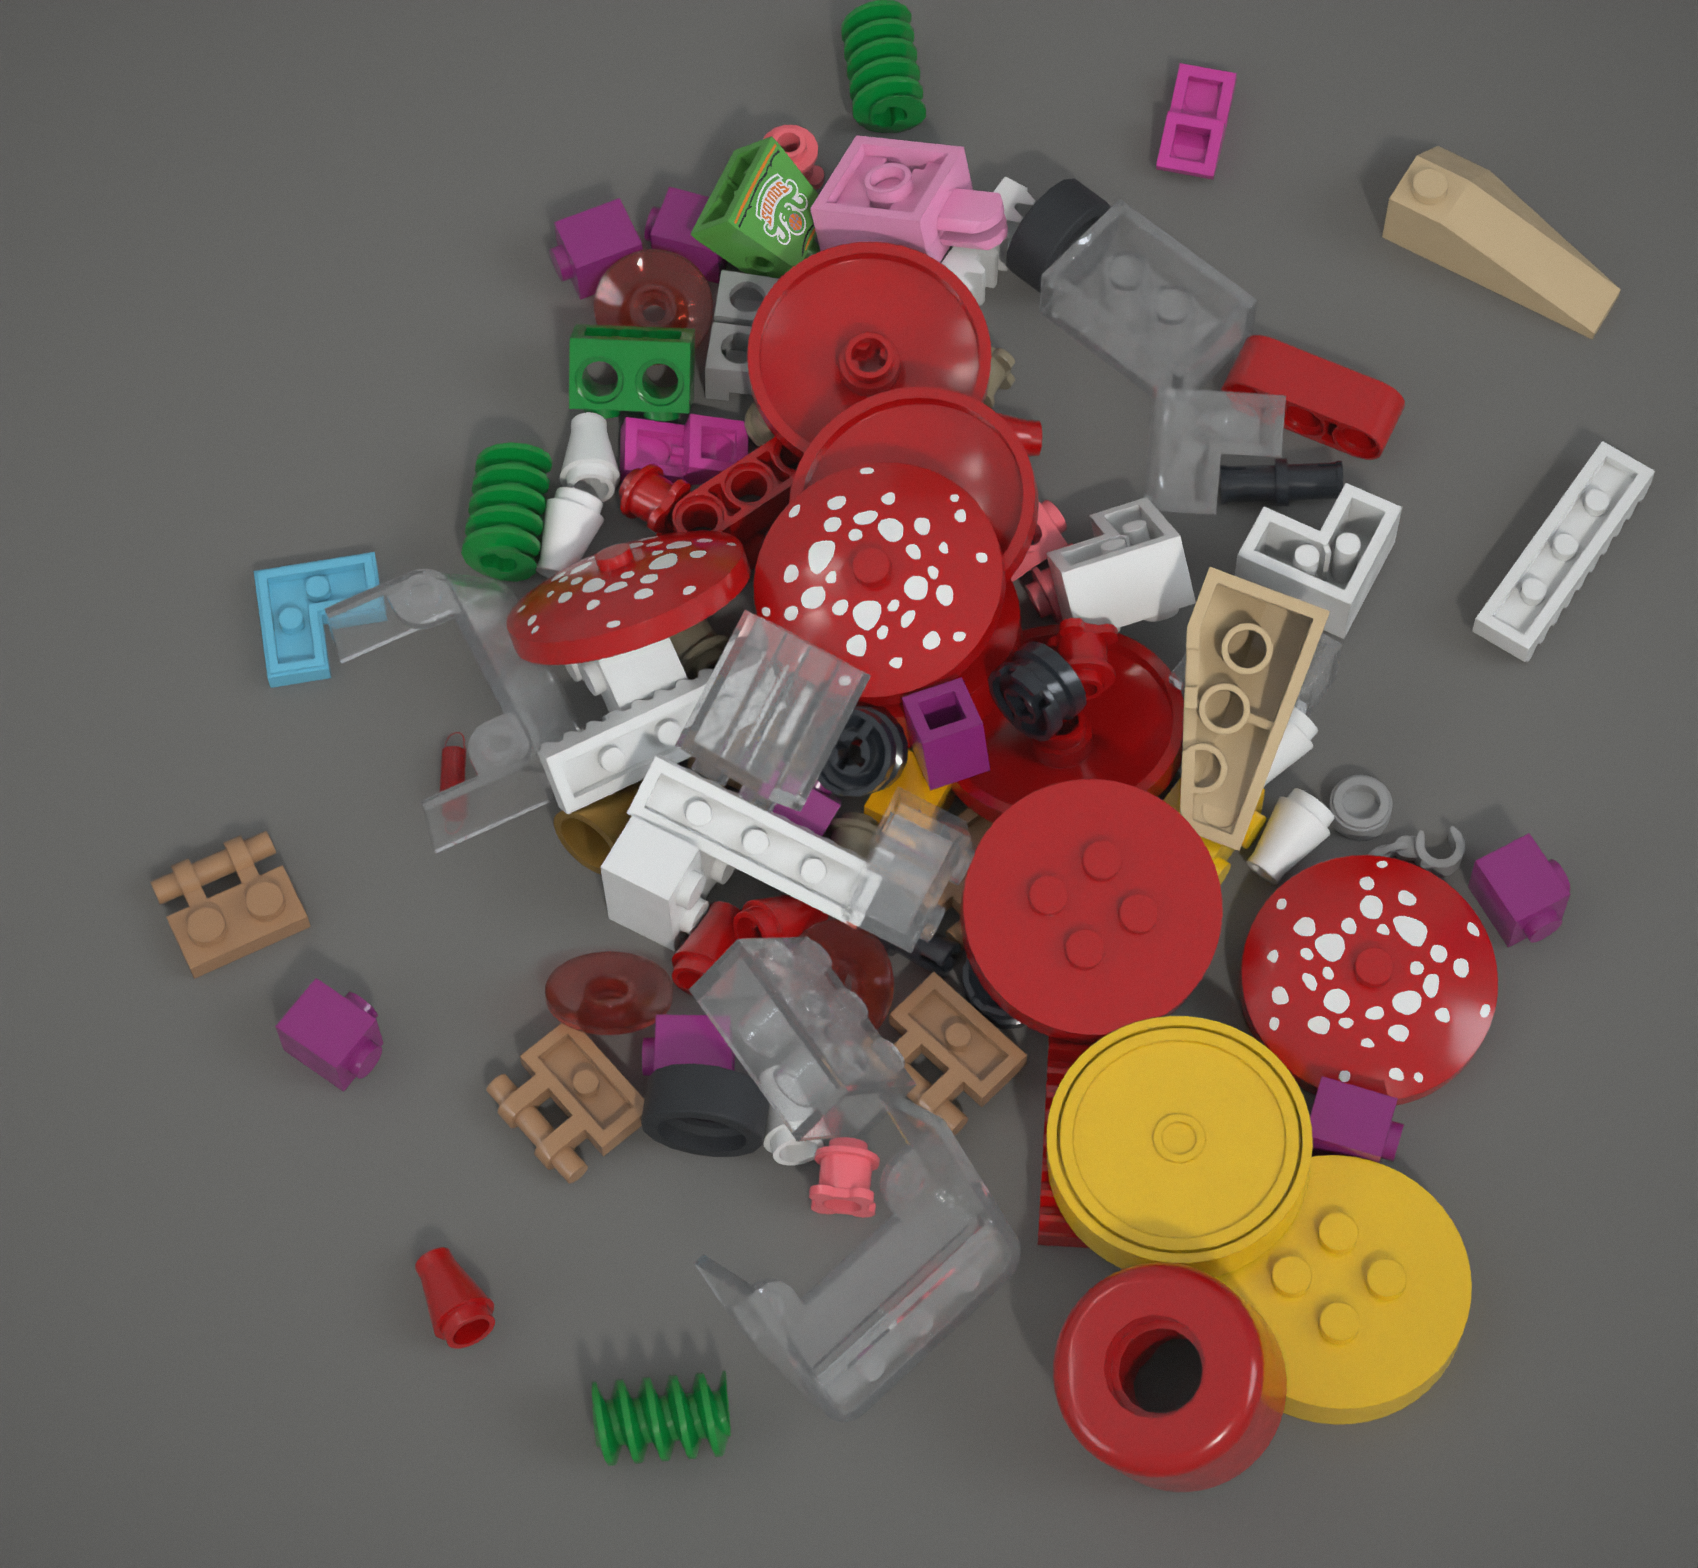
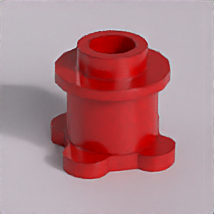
M654 463L646 465L642 469L636 468L625 477L620 486L621 513L630 519L640 518L647 523V527L657 533L656 536L674 533L672 512L676 503L691 492V485L683 479H679L675 483L664 477L663 469Z
M1068 618L1061 621L1058 634L1055 637L1049 638L1046 641V645L1056 651L1075 671L1086 692V700L1100 696L1103 691H1106L1114 684L1116 673L1114 667L1108 661V646L1118 641L1117 627L1112 624L1096 625L1085 623L1080 618Z

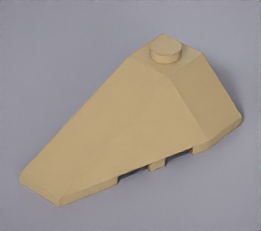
M1436 146L1416 156L1389 198L1383 238L1590 339L1594 338L1619 297L1620 288L1490 170L1440 146Z
M1209 567L1187 625L1180 814L1191 824L1199 836L1240 851L1330 611L1213 567Z

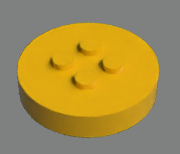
M1190 1016L1157 1017L1129 1024L1104 1036L1090 1046L1069 1068L1053 1098L1047 1124V1168L1053 1196L1066 1222L1079 1239L1096 1254L1121 1269L1139 1264L1169 1262L1191 1266L1214 1277L1240 1269L1268 1251L1282 1237L1296 1217L1306 1193L1313 1143L1310 1114L1305 1098L1292 1074L1281 1060L1265 1045L1237 1028L1221 1022Z
M1341 1155L1311 1157L1306 1193L1290 1227L1260 1257L1240 1269L1215 1277L1252 1306L1262 1316L1276 1337L1283 1355L1287 1377V1394L1283 1413L1302 1420L1334 1425L1356 1424L1386 1417L1402 1410L1425 1394L1442 1376L1458 1348L1468 1319L1472 1292L1470 1264L1462 1238L1452 1219L1437 1200L1417 1182L1399 1171L1371 1160Z

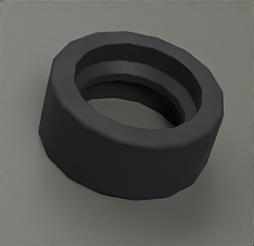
M1075 178L1060 181L1048 189L1022 219L1007 250L1006 266L1012 273L1043 296L1056 295L1067 288L1096 256L1111 226L1113 209L1104 199Z
M693 1063L672 1064L658 1068L648 1077L641 1117L642 1129L654 1141L690 1154L711 1157H738L754 1153L763 1145L770 1103L769 1091L759 1081L743 1073L719 1066Z

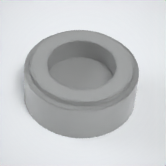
M1367 775L1349 776L1341 780L1334 787L1330 795L1328 809L1334 815L1331 825L1340 835L1356 841L1373 839L1386 829L1390 820L1393 802L1389 790L1379 780Z

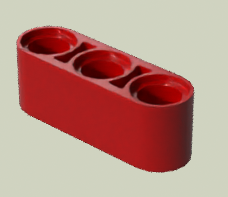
M1263 335L1247 337L1221 388L1223 397L1234 408L1364 460H1374L1381 456L1405 408L1404 398L1392 386Z
M776 437L772 438L677 502L672 512L674 533L687 532L696 527H708L713 529L712 531L729 533L737 537L742 545H744L757 532H760L763 526L773 524L789 504L790 491L796 470L790 469L788 466L799 463L801 458L787 449ZM754 494L761 497L760 500L755 502L739 500L740 497ZM772 525L764 527L761 533H767Z

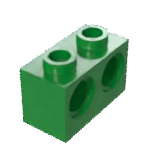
M575 325L570 336L569 409H584V413H597L603 416L604 419L618 417L620 411L644 412V418L654 421L676 420L680 417V413H690L694 401L695 329ZM597 361L606 362L615 369L618 380L609 385L598 384L590 378L587 366ZM655 364L668 365L677 374L678 382L670 387H659L650 381L647 375V368Z

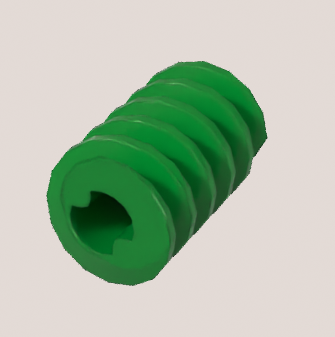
M877 0L865 3L851 11L841 24V37L844 42V58L847 62V78L850 81L849 93L852 99L853 117L860 126L878 133H899L911 130L920 125L926 118V105L921 101L923 99V86L918 82L920 80V67L916 63L917 48L913 44L915 33L914 28L909 24L912 20V14L905 5L897 1Z
M508 442L487 447L477 455L475 464L476 475L473 478L471 489L473 496L470 497L468 508L470 516L466 521V538L463 540L461 551L465 563L474 571L489 578L510 582L529 579L536 573L537 564L533 558L539 554L540 542L536 537L542 533L544 522L540 515L545 513L547 503L543 495L548 492L550 484L546 474L551 471L553 464L549 453L543 449L526 443Z
M726 1370L722 1371L718 1388L714 1391L711 1390L704 1373H696L690 1393L684 1392L676 1374L669 1375L664 1395H658L650 1377H642L637 1397H631L623 1379H616L610 1399H604L597 1382L592 1381V1409L596 1447L600 1448L608 1466L617 1464L622 1445L627 1446L635 1464L644 1462L649 1443L654 1444L662 1462L671 1459L676 1441L681 1442L688 1459H696L698 1457L702 1439L708 1440L715 1457H722L725 1454L728 1439L731 1437Z

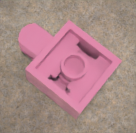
M856 135L810 208L820 251L854 242H885L917 250L941 263L950 246L990 250L999 245L1007 237L1008 233L1001 195L994 192L973 190L965 150L961 146Z

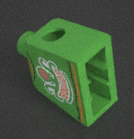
M771 136L733 151L691 235L701 244L746 274L779 278L799 262L820 252V246L814 240L817 234L810 210L819 194L780 144Z

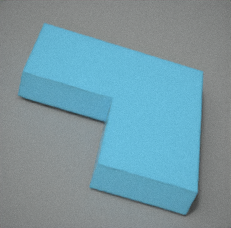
M375 552L254 571L267 678L270 688L331 678L324 624L385 615Z

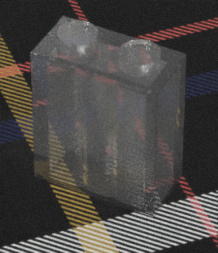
M744 610L675 746L696 758L692 769L699 774L724 786L729 778L742 784L743 786L738 796L755 806L772 813L778 803L801 812L871 675L778 624Z

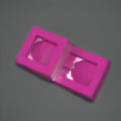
M1179 64L1170 111L1167 112L1158 154L1157 170L1214 180L1234 96L1237 73Z
M690 414L685 425L626 417L620 429V481H623L632 470L636 468L642 469L646 465L654 463L663 469L664 477L673 483L683 479L690 485H702L748 455V435L744 421Z

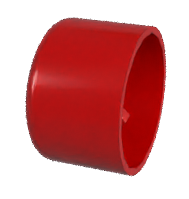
M1153 1262L1131 1266L1109 1275L1089 1289L1076 1303L1063 1324L1055 1347L1053 1360L1054 1390L1058 1406L1069 1430L1077 1441L1095 1458L1132 1480L1151 1488L1170 1492H1193L1209 1489L1228 1482L1249 1468L1262 1455L1276 1434L1282 1419L1287 1394L1286 1368L1281 1349L1272 1330L1262 1316L1227 1285L1207 1272L1191 1266L1169 1262ZM1171 1339L1189 1340L1198 1350L1203 1367L1201 1383L1193 1398L1178 1410L1163 1414L1143 1410L1135 1398L1133 1384L1139 1369L1153 1356L1160 1345Z

